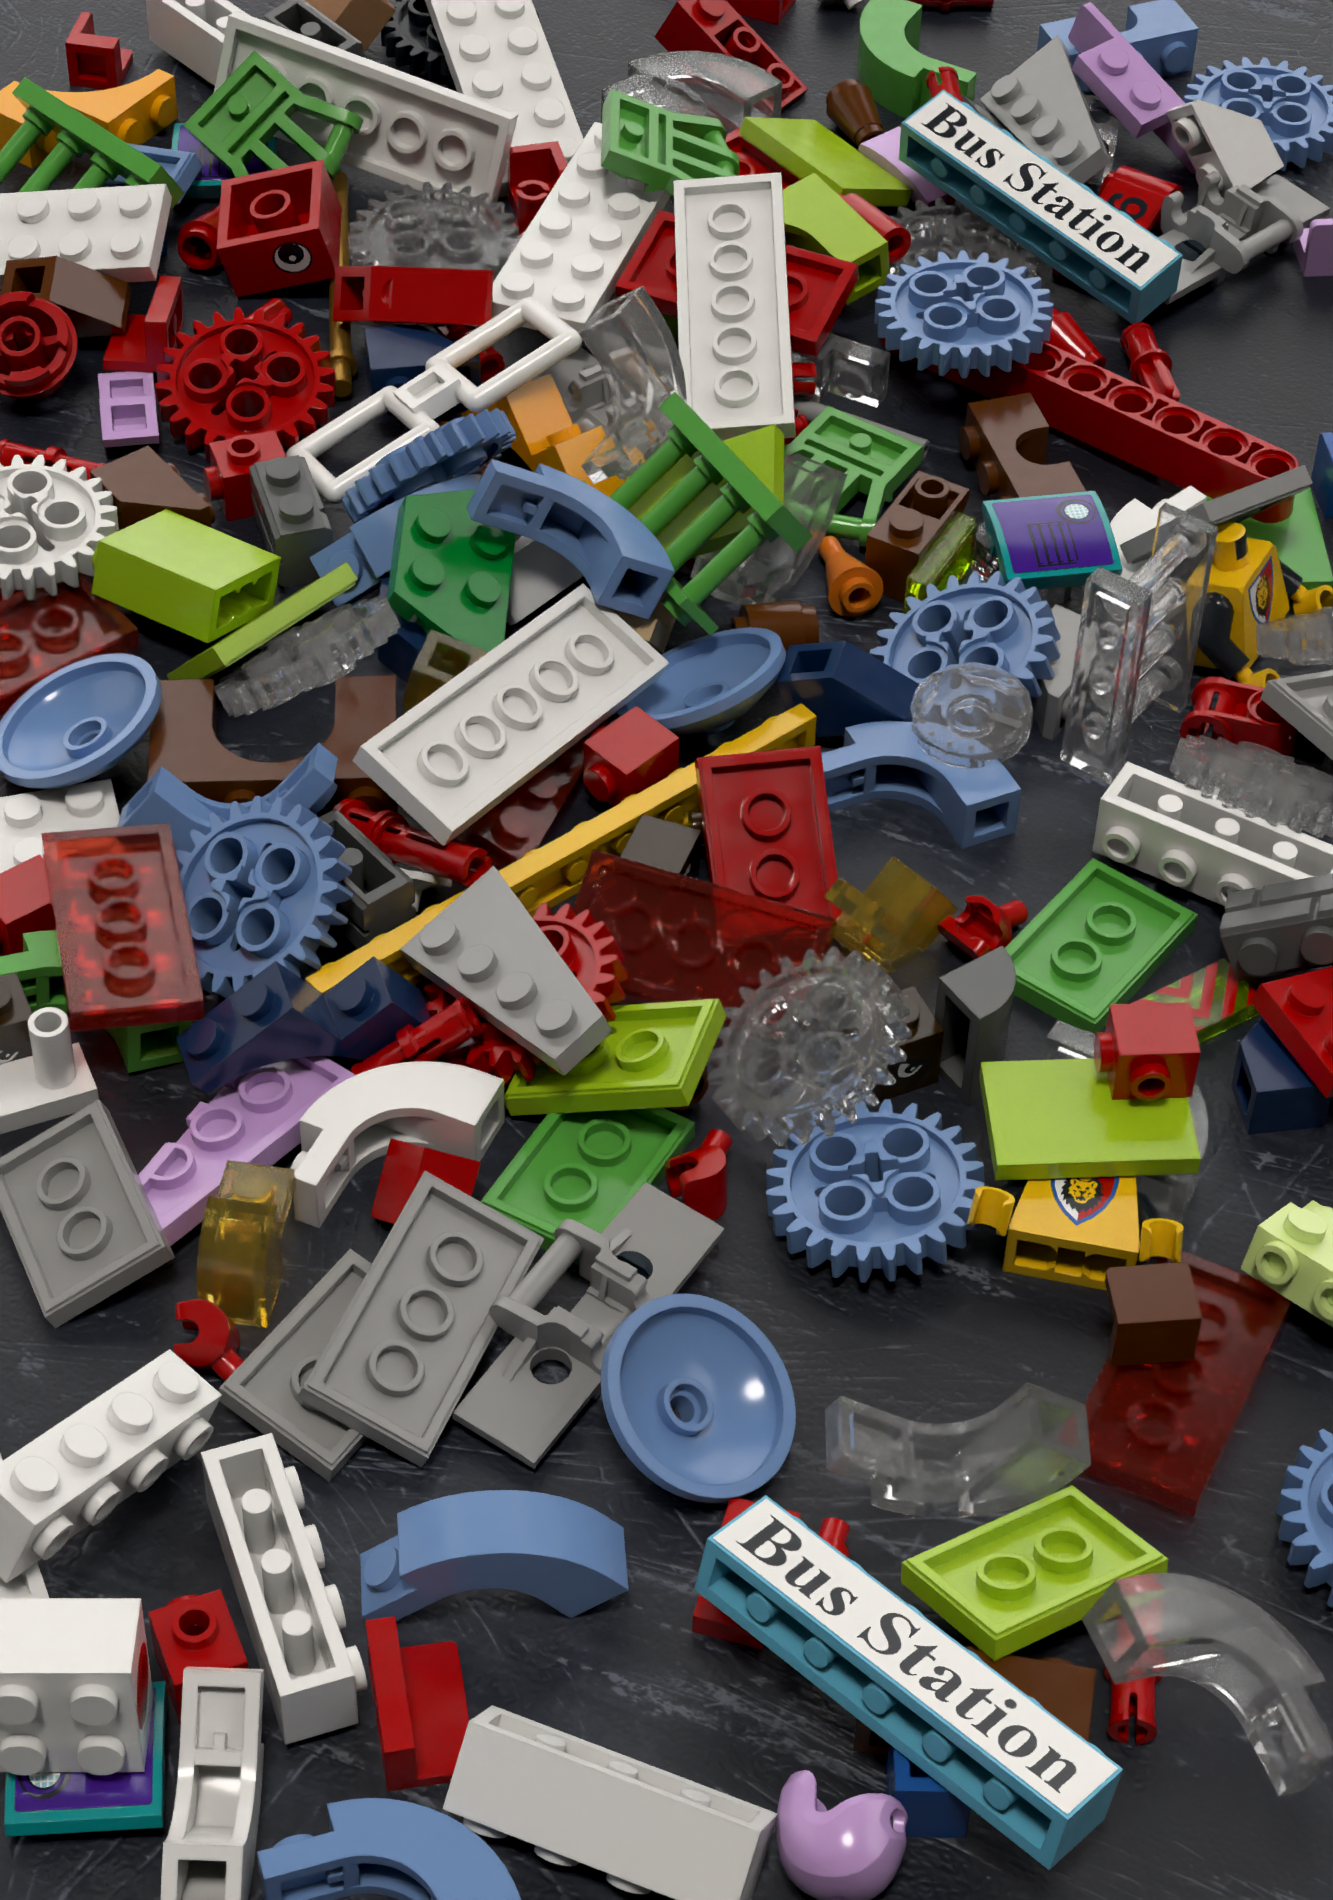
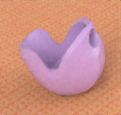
M802 1770L795 1772L788 1778L781 1790L777 1808L776 1843L781 1865L789 1879L800 1890L817 1900H872L882 1893L894 1879L906 1848L905 1829L908 1815L901 1802L891 1795L867 1793L851 1797L827 1811L825 1805L817 1798V1782L813 1773Z

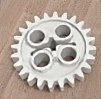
M14 455L11 466L4 467L0 463V588L3 600H8L15 590H23L25 597L28 600H33L36 588L42 587L49 594L55 596L57 595V583L62 581L74 588L79 587V572L94 576L92 558L98 546V540L119 530L117 506L113 505V494L111 491H103L102 479L100 477L87 480V471L83 466L67 472L66 459H60L52 467L45 466L43 455H38L32 464H24L20 455Z

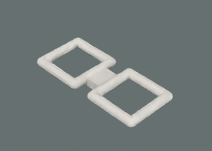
M524 298L428 359L425 365L426 371L398 389L394 386H386L290 447L286 457L296 455L305 457L318 493L327 502L338 504L346 496L345 492L356 486L354 482L369 475L368 470L376 467V463L381 458L397 448L413 442L418 436L425 437L429 432L438 429L440 426L434 421L435 418L460 402L472 412H482L577 351L582 344L581 335L536 300ZM527 322L550 339V341L478 387L455 369ZM388 411L410 429L407 433L336 478L316 459V457Z

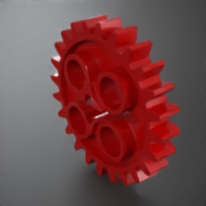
M235 308L233 320L225 321L219 312H213V325L207 327L198 320L193 321L194 336L191 337L178 332L176 334L177 349L165 347L163 350L165 364L157 365L156 367L158 383L155 384L162 421L170 422L173 438L185 435L187 450L192 451L204 444L206 460L209 461V443L231 439L239 435H252L272 430L276 431L281 445L289 449L299 442V436L306 438L316 431V424H328V408L335 406V369L331 368L329 351H321L320 337L314 335L305 338V325L302 322L287 329L284 313L277 315L272 322L265 321L263 308H258L252 319H245L241 308Z
M547 902L541 903L534 916H532L533 920L602 1012L606 1021H615L617 1016L610 1003L625 1000L626 995L619 983L628 979V973L622 964L625 957L615 938L611 935L603 920L596 923L592 914L587 909L576 916L571 905L565 903L553 915ZM435 983L426 985L424 988L431 1000L426 1003L431 1017L453 1004L454 1000H456V998ZM478 1014L477 1016L483 1027V1033L477 1037H472L441 1057L442 1061L446 1063L470 1067L488 1074L494 1073L495 1076L504 1079V1085L511 1079L515 1070L521 1071L526 1082L532 1081L537 1065L544 1063L552 1073L556 1072L551 1066Z

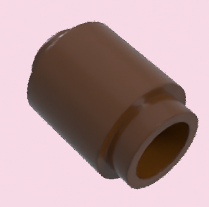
M798 600L744 604L740 608L739 617H732L730 621V629L755 627L777 633L781 638L786 653L789 645L819 643V625L815 607L813 605L801 606Z

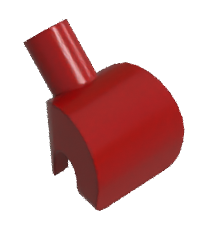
M971 895L964 898L966 908L958 917L953 918L951 915H948L937 925V928L943 937L971 959L975 960L1000 946L1005 948L1012 941V928L1026 922L1028 911L1026 906L1019 900H1013L997 906L984 896Z
M712 1129L708 1132L699 1148L665 1161V1178L670 1196L672 1198L682 1196L683 1204L712 1221L717 1220L723 1215L728 1203L726 1154L732 1145V1140L726 1132L720 1129Z
M192 1299L176 1303L175 1321H182L183 1329L199 1331L198 1337L190 1343L173 1344L174 1353L191 1368L199 1370L213 1369L225 1382L244 1362L237 1354L239 1333L236 1325L223 1310L208 1300Z

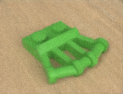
M254 50L189 118L184 127L228 171L233 173L235 178L249 175L245 165L253 156L269 170L289 167L265 145L280 130L313 161L323 159L329 177L334 179L342 171L340 164L352 135L359 134L364 120L347 109L303 94ZM296 111L334 125L324 149L290 119Z
M610 89L603 103L601 167L611 170L621 178H633L644 182L645 193H652L662 189L674 196L673 181L738 176L740 162L737 154L731 151L726 144V130L722 122L717 118L671 112Z
M827 406L790 444L784 446V474L802 466L784 485V506L813 535V538L821 539L825 535L858 540L860 547H866L867 534L879 521L884 502L890 503L892 501L893 492L921 464L923 446L831 406ZM825 477L836 481L813 506L802 502ZM859 491L868 495L863 518L838 514Z

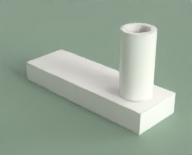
M45 1007L31 1014L28 1019V1030L32 1056L0 1064V1135L76 1113L99 1099L96 1084L79 1042L72 1044L68 1017L61 1009Z

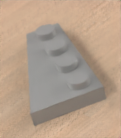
M1057 35L1011 74L997 80L991 90L979 100L988 113L998 119L1016 140L1039 156L1049 159L1055 167L1078 183L1084 184L1111 161L1097 125L1090 115L1089 111L1091 109L1079 86V78L1072 70L1073 66L1069 60L1071 57L1068 49Z
M494 865L400 948L411 967L454 998H464L478 1015L563 1076L612 1033L602 1012Z

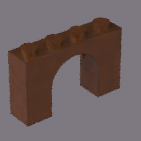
M396 675L335 676V721L331 734L322 746L338 758L334 778L337 789L325 807L316 814L317 818L332 811L335 805L348 798L365 802L371 811L377 813L384 810L398 813V803L352 761L361 745L397 720ZM214 679L160 680L162 697L157 715L150 727L147 781L163 766L190 789L205 798L222 803H232L234 801L245 803L253 801L255 796L263 797L274 790L306 757L304 755L297 759L283 762H258L235 755L217 739L218 718ZM352 815L349 816L351 818L358 819V817Z

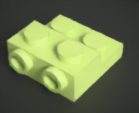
M1314 1200L1303 1208L1290 1202L1258 1225L1240 1269L1332 1327L1333 1208L1322 1206Z

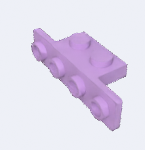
M1089 2L1082 5L1068 35L1069 41L1081 53L1077 56L1072 70L1135 138L1153 131L1192 174H1195L1196 170L1185 149L1177 143L1173 136L1172 124L1166 114L1171 108L1186 103L1093 3Z

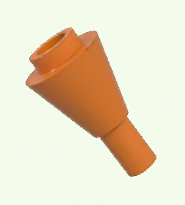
M823 537L817 544V550L825 562L828 600L831 608L837 614L844 617H857L869 612L878 604L882 597V578L876 571L846 553L836 537Z

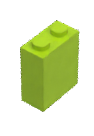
M165 509L98 540V546L92 558L94 569L92 594L205 643H209L250 622L274 606L281 557Z

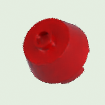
M16 291L0 295V394L22 402H35L46 399L63 386L74 363L77 353L75 327L69 316L60 307L47 300L36 298L31 292Z

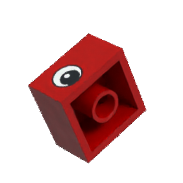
M323 159L222 180L216 250L236 297L269 293L276 289L306 283H318L325 279L335 278V267L339 266L342 207Z

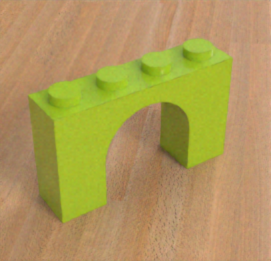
M815 172L783 189L785 244L858 264L859 279L846 301L847 305L886 283V276L890 274L888 241ZM647 309L679 342L678 318Z

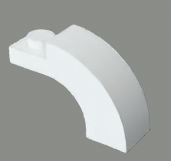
M187 1666L183 1670L178 1778L171 1826L168 1836L163 1842L160 1900H248L255 1859L263 1774L264 1744L261 1743L264 1669Z

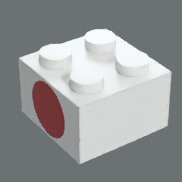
M0 1598V1772H9L15 1775H32L38 1772H88L94 1775H110L116 1772H144L154 1696L141 1598Z

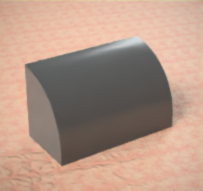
M1003 946L939 977L934 1016L944 1030L939 1076L968 1106L982 1099L979 1082L981 1062L1005 1060L1016 971L1010 955Z

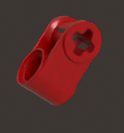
M1211 676L1200 680L1195 685L1191 695L1193 711L1184 717L1179 731L1180 738L1185 746L1201 755L1220 756L1244 761L1262 768H1278L1290 763L1294 758L1298 730L1260 699L1264 691L1263 687L1238 683L1223 677ZM1218 693L1219 698L1214 709L1212 708V699L1214 694ZM1213 724L1212 737L1207 739L1206 734L1209 725Z

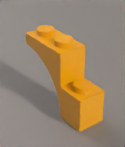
M160 69L137 81L105 90L90 92L46 90L129 144L142 145L178 119L174 75ZM13 81L0 90V151L25 121L22 115L27 109L12 94L20 84L17 81ZM52 130L47 136L41 134L19 163L34 168L44 161L57 145L58 141L55 137L58 134Z
M551 373L533 381H528L486 408L489 412L496 408L499 411H504L516 432L515 436L517 439L510 443L512 445L511 448L524 460L532 472H535L540 463L585 481L588 485L608 497L625 482L602 426L600 425L581 433L578 423L573 425ZM467 410V411H465V412H463V413H461V414H462V417H466V416H468L469 414H472V413H473L474 416H476V415L479 414L480 412L476 413V412H472V411H470V410Z

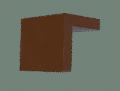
M1188 1262L1108 1268L1105 1275V1285L1114 1319L1108 1350L1111 1364L1113 1366L1192 1361L1200 1332L1202 1314Z

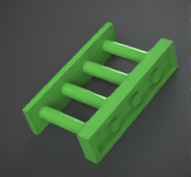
M26 77L12 92L27 110L22 115L25 121L0 151V185L40 135L47 136L52 130L58 134L55 137L58 141L57 145L19 192L47 191L75 156L81 158L86 152L92 156L89 159L92 165L73 189L100 188L109 178L115 180L118 175H121L126 179L123 182L125 186L166 184L172 196L171 209L184 195L185 192L160 164Z
M674 392L658 407L674 424L666 432L670 438L609 497L626 510H629L685 454L691 457L699 450L700 453L692 460L696 465L639 520L656 537L711 482L717 486L724 478L727 480L719 488L723 494L665 549L675 572L739 510L744 514L749 508L752 507L754 509L747 517L750 523L684 587L672 576L665 589L668 595L661 600V603L682 625L686 627L694 620L711 636L719 627L699 605L766 540L772 543L780 536L797 553L813 535L694 410Z

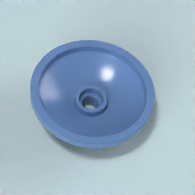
M748 627L713 633L711 636L706 635L675 647L662 654L669 662L662 676L616 713L619 718L637 706L676 736H691L701 733L713 734L730 727L737 718L750 710L778 678L786 658V651L781 638L771 630Z
M103 654L74 662L39 681L9 708L0 721L1 774L8 781L18 786L36 789H55L91 779L115 766L144 738L157 715L162 697V687L151 665L142 658L130 654Z
M672 1294L645 1303L627 1316L613 1333L607 1345L601 1368L603 1406L610 1428L620 1447L630 1461L647 1478L661 1488L682 1498L697 1502L721 1503L727 1502L732 1498H741L763 1486L778 1472L786 1460L794 1438L796 1425L795 1398L789 1375L782 1359L769 1339L751 1320L736 1309L713 1298L695 1294ZM671 1406L679 1412L681 1420L676 1417Z

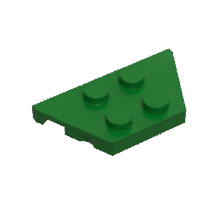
M476 489L406 496L398 509L386 605L408 622L421 626L427 636L446 651L453 644L476 662L505 639L516 534L470 519L466 507Z

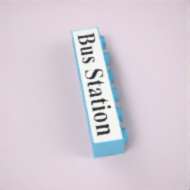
M943 89L901 123L900 161L1130 323L1141 322L1177 291L1183 255L1175 250L1169 242L1156 237L1136 223L1127 213L1117 210L1094 194L1088 186L1078 183L1059 170L1049 159L1039 156L1016 140L1007 130L1000 129L978 114L969 104L961 102Z
M768 1496L762 1497L707 1538L694 1590L1048 1870L1056 1865L1105 1819L1123 1768L1108 1758L1098 1747L1087 1742L1044 1709L1038 1701L1023 1693L989 1667L978 1655L963 1647L929 1621L918 1609L907 1604L869 1575L858 1563L847 1558L809 1529L803 1521L792 1516Z

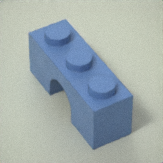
M1156 0L1128 6L1125 31L1120 33L1161 77L1193 70L1199 28L1175 0ZM1076 17L1040 24L1037 52L1058 35L1068 49L1071 57L1069 60L1073 66L1077 56L1081 54L1068 39ZM1079 78V86L1082 93L1092 92Z

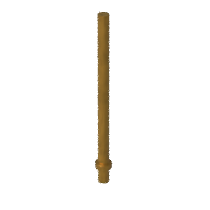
M341 171L334 179H330L342 207L339 266H350L348 177ZM330 278L329 353L331 368L335 369L336 389H334V393L337 397H346L352 391V377L357 372V359L351 352V323L333 321L335 278Z

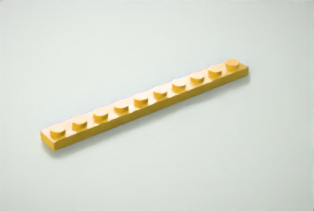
M800 703L778 716L768 718L762 725L732 742L723 743L714 752L705 757L815 746L817 716ZM695 762L685 768L673 771L660 782L638 794L626 797L615 807L589 821L579 823L570 832L541 848L527 852L521 859L499 870L500 875L530 916H534L541 903L547 902L549 908H552L616 872V863L642 814L688 827V813L692 810H698L699 804ZM465 890L440 904L428 907L417 917L390 932L374 937L368 944L336 962L325 964L316 973L305 978L306 982L325 994L373 956L413 985L427 979V977L409 965L400 948Z

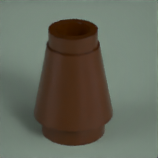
M847 79L836 84L828 92L826 97V113L828 118L858 148L861 143L885 133L871 89L868 86L861 84L858 80Z

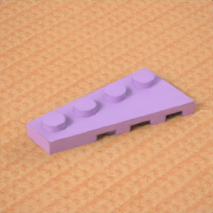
M325 1056L289 1059L263 1066L233 1079L223 1086L209 1104L200 1101L186 1118L188 1129L176 1143H165L138 1175L169 1245L172 1246L301 1143L299 1120L319 1097L339 1083L355 1076V1074Z

